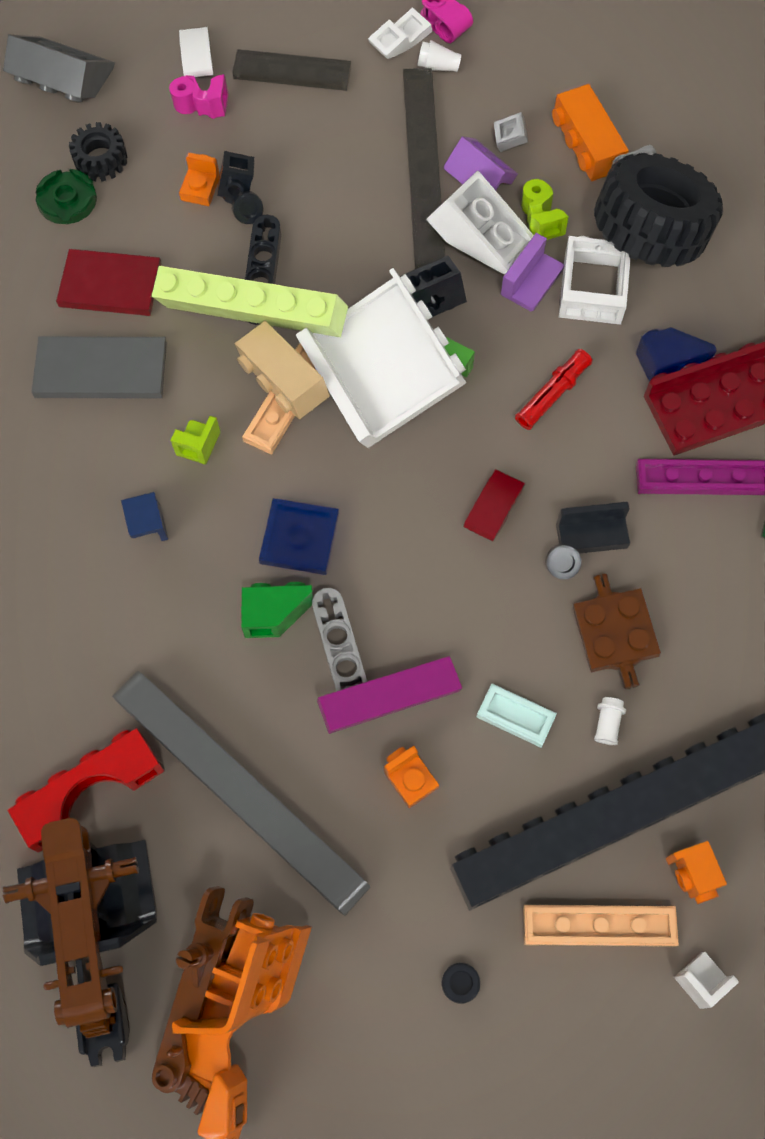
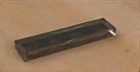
M237 49L232 73L233 79L347 91L351 61Z

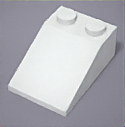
M476 171L426 219L446 243L504 275L534 236L479 171Z

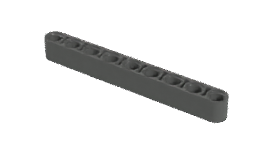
M137 671L112 696L137 722L344 916L370 889V885L141 672Z

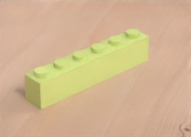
M164 266L158 267L151 296L171 309L259 324L266 321L270 326L299 331L307 328L312 333L340 338L348 310V305L337 294Z

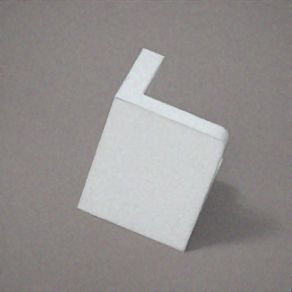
M701 952L674 977L700 1009L712 1008L739 983L734 975L726 977L706 952Z

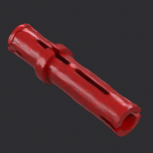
M577 349L562 367L559 366L553 371V377L515 415L516 421L523 428L531 430L533 425L552 407L566 390H571L576 385V379L591 366L593 361L591 356L586 351Z

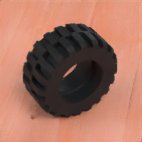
M638 153L635 156L633 154L627 155L615 162L608 172L594 208L597 227L599 231H602L603 237L608 242L614 244V248L620 252L628 253L630 258L644 260L646 264L650 265L661 264L662 267H671L674 264L677 267L685 265L699 258L704 252L723 215L722 198L720 193H717V187L714 183L709 182L707 176L702 172L698 173L695 171L693 166L687 163L686 165L678 162L679 159L673 157L666 158L662 154L657 153L653 155H648L647 153Z

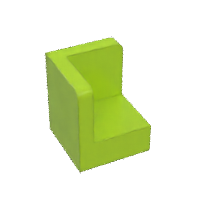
M209 416L206 424L190 420L184 432L175 429L170 440L175 454L206 465L221 432L216 417Z

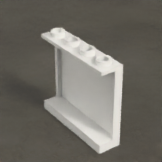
M394 268L389 270L393 276L391 280L347 310L341 338L312 333L307 328L296 334L315 369L324 378L328 391L356 438L367 448L467 383L461 374L466 370L455 353L450 356L444 347L449 344L447 338L439 326L433 330L428 322L433 317L422 300L417 303L413 298L412 293L416 291L415 287L406 274L400 277Z

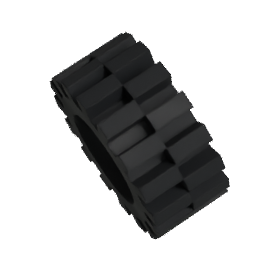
M96 122V127L92 128L89 123L86 124L87 130L84 131L81 127L77 129L78 136L73 134L71 136L72 142H69V151L76 170L85 173L88 177L90 176V179L95 182L97 177H100L101 182L106 181L105 176L110 175L111 179L116 177L115 171L118 173L123 171L122 166H126V158L128 157L123 138L115 127L112 129L111 125L106 123L104 128H102L101 122ZM95 149H109L100 156H89V153Z

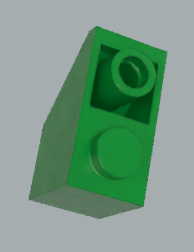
M289 582L285 586L271 587L267 583H255L251 587H242L241 628L245 638L280 637L312 606L314 597L312 585H306L302 582Z

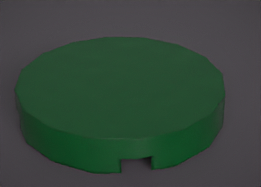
M69 169L70 172L53 171L43 177L37 185L35 192L36 204L40 213L47 220L56 224L68 225L83 220L95 208L97 194L93 181L79 170Z

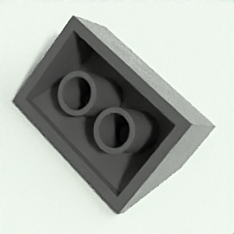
M8 34L3 71L13 74L14 80L18 82L32 84L33 81L40 84L39 89L51 93H57L58 90L64 92L65 98L69 100L83 102V98L96 97L112 72L115 62L41 36Z

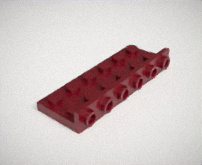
M765 342L759 344L749 343L738 351L729 354L719 353L709 361L700 364L690 363L679 371L670 374L666 372L660 373L649 381L644 398L673 456L765 424Z

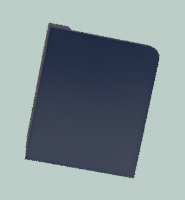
M155 492L121 500L128 533L131 538L158 532L161 541L168 540L161 507Z

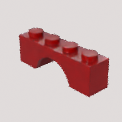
M137 728L132 731L125 730L120 732L111 740L112 744L101 751L93 750L80 759V764L69 771L62 770L48 779L46 786L38 791H28L15 800L16 805L7 811L28 848L37 853L43 850L41 839L43 826L49 822L70 818L74 802L90 786L101 782H117L135 791L165 772L144 736Z

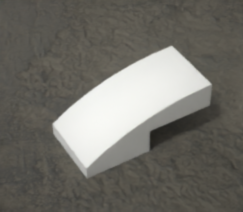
M412 7L395 24L388 20L368 40L382 55L389 59L418 44L432 32V26Z
M208 27L179 30L184 76L200 77L213 75Z

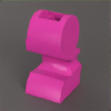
M224 74L212 78L207 91H202L195 77L190 75L176 78L170 83L169 91L177 112L190 114L197 111L199 116L204 114L212 119L221 116L225 117L229 93Z

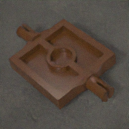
M602 574L601 578L600 575H597L593 580L595 581L599 596L592 600L573 604L590 671L592 673L605 669L620 670L625 689H631V686L633 688L638 687L640 684L638 683L634 666L641 661L660 657L661 654L642 589L639 588L622 593L612 592L608 575Z

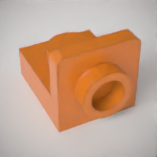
M188 153L186 157L188 171L179 191L181 201L210 206L220 175L217 160L205 154Z
M415 746L408 750L401 747L387 757L388 764L384 766V773L409 809L439 788V784L418 756V750Z

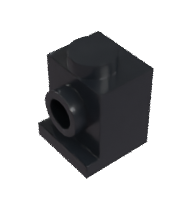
M224 151L217 196L223 197L227 203L232 204L234 197L238 193L250 191L254 176L255 157Z

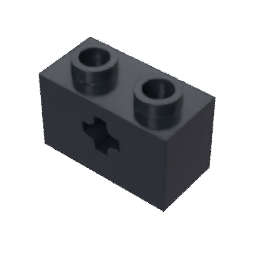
M448 255L406 273L416 289L412 293L413 298L417 303L422 300L433 317L467 302L461 272Z

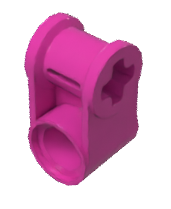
M421 0L424 6L420 15L431 24L432 31L439 35L446 43L451 44L473 25V17L469 9L456 0Z

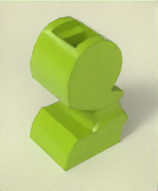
M531 179L523 187L521 208L527 214L529 230L533 235L538 233L547 238V240L565 235L569 216L558 208L551 210L553 190L549 184L540 179Z

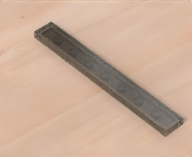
M432 68L403 69L415 269L445 257L444 239L426 220L442 205Z

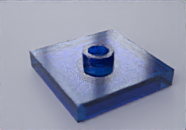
M273 498L259 563L327 575L339 518V509Z

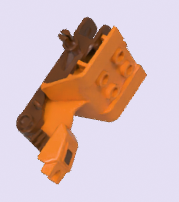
M220 886L209 887L204 892L195 918L196 931L192 944L186 950H182L177 954L180 957L176 958V963L184 970L153 1068L152 1082L163 1093H179L181 1095L178 1100L180 1103L190 1099L186 1105L188 1109L198 1104L194 1114L198 1115L203 1112L197 1130L199 1136L205 1139H239L242 1127L247 1123V1078L238 1064L231 1065L230 1038L248 1020L261 1014L271 1013L288 1004L312 927L308 925L302 927L293 925L278 927L274 925L275 919L267 915L253 913L251 916L254 901L248 897L234 902L228 921L221 919L219 912L224 899L225 889Z

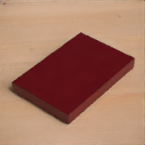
M69 249L56 302L62 308L151 316L154 298L151 296L158 267L162 265L160 257Z

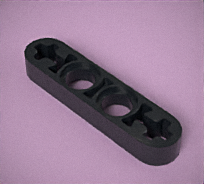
M261 215L254 220L245 280L253 281L255 278L264 277L268 280L269 284H275L281 243V228L279 220L273 215ZM266 228H271L268 233L269 241L264 240L263 236ZM261 251H267L272 254L271 258L266 261L257 260L255 257ZM248 322L253 325H260L259 323Z

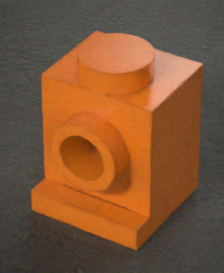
M709 841L680 850L666 858L668 865L676 863L678 869L675 870V876L683 892L687 891L690 899L695 897L697 904L719 897L716 890L727 885Z

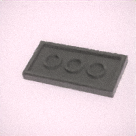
M38 336L32 394L34 398H162L167 347L166 338Z

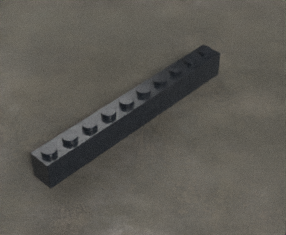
M765 713L748 721L747 723L750 727L738 732L736 727L722 732L716 736L718 742L710 746L700 742L684 751L686 757L674 761L673 757L670 756L657 762L652 766L655 771L642 776L640 771L628 775L620 780L621 787L610 791L605 786L588 795L590 801L577 806L575 801L567 803L555 810L556 817L545 822L542 816L523 824L522 828L524 831L511 837L509 832H505L488 841L490 847L480 852H477L475 847L456 855L455 859L457 862L451 865L450 870L469 911L765 773Z

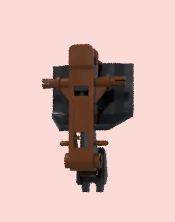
M67 818L49 822L41 830L44 860L31 866L18 868V884L4 886L2 892L6 895H3L5 903L20 900L24 953L40 966L53 963L57 965L58 980L46 982L43 988L45 990L59 988L60 1000L54 1002V1014L58 1026L65 1025L67 1028L76 1026L79 1053L81 1055H88L91 1067L102 1066L101 1054L108 1047L113 1050L114 1061L126 1060V1045L129 1041V1027L123 996L118 983L107 984L105 978L122 973L123 967L118 965L103 969L100 952L121 948L157 923L146 840L97 848L90 842L88 830L81 826L76 819ZM74 960L76 961L78 984L76 985L73 984L71 974L76 973L75 967H69L68 963Z

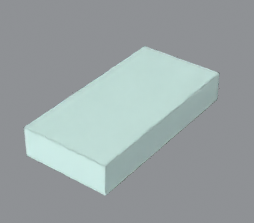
M491 684L476 717L541 748L557 713Z

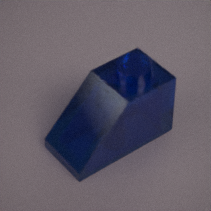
M670 327L664 330L654 329L641 336L636 355L650 381L660 373L666 372L670 374L679 371L687 364L694 362L700 364L709 361L715 355L717 349L712 343Z

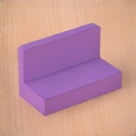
M463 136L444 165V169L461 184H464L476 171H479L495 190H497L501 183L512 184L518 173L477 139Z
M535 233L504 275L501 289L502 296L529 311L535 310L564 268L563 263L544 254L547 238L538 233Z

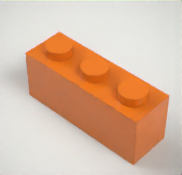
M590 84L557 94L555 108L552 110V118L557 127L560 126L564 133L567 146L575 152L580 169L587 173L591 182L606 177L611 169L613 160L617 156L629 152L627 146Z

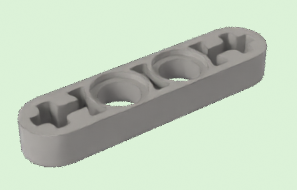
M323 588L314 595L312 605L335 689L340 691L342 690L341 686L349 688L348 686L354 684L355 686L359 685L356 684L359 681L365 683L367 679L343 598L337 590ZM328 598L331 603H336L333 605L335 620L329 621L325 607H321L323 606V600ZM338 628L344 630L347 634V639L344 643L334 645L328 641L327 636L331 630ZM352 661L357 667L355 674L351 677L340 676L336 671L340 662Z

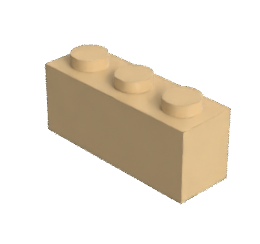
M266 321L235 343L240 354L237 360L246 373L250 374L253 372L257 376L258 384L266 393L272 391L276 395L275 400L284 412L288 413L291 411L300 420L330 397L324 378Z

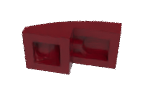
M495 469L471 509L463 527L494 541L504 526L509 512L521 495L525 483Z

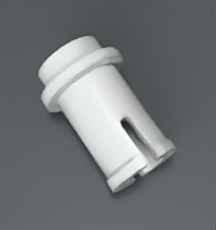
M604 697L602 703L598 704L597 709L600 710L594 738L596 742L607 745L618 744L617 739L621 716L626 714L622 700Z

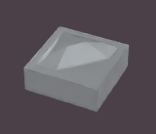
M522 112L494 122L496 145L500 152L528 142L526 123Z

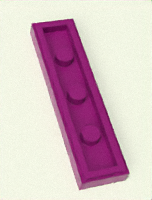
M638 459L636 462L638 494L765 495V460Z
M448 656L318 697L317 703L327 731L331 734L460 692L462 685L452 660Z

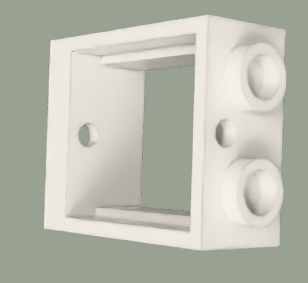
M569 236L564 259L558 317L621 325L627 306L630 270L629 254L624 251H618L614 248V244L607 240L593 239L586 236ZM573 262L618 267L616 295L571 290Z

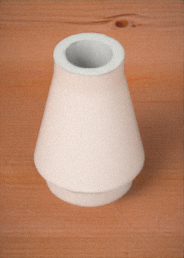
M430 40V43L423 41L417 66L424 67V70L458 72L461 54L455 53Z

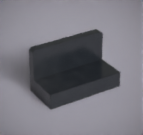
M618 502L561 509L556 523L559 544L570 545L579 554L627 549L630 545V539L625 518L630 509L629 503Z

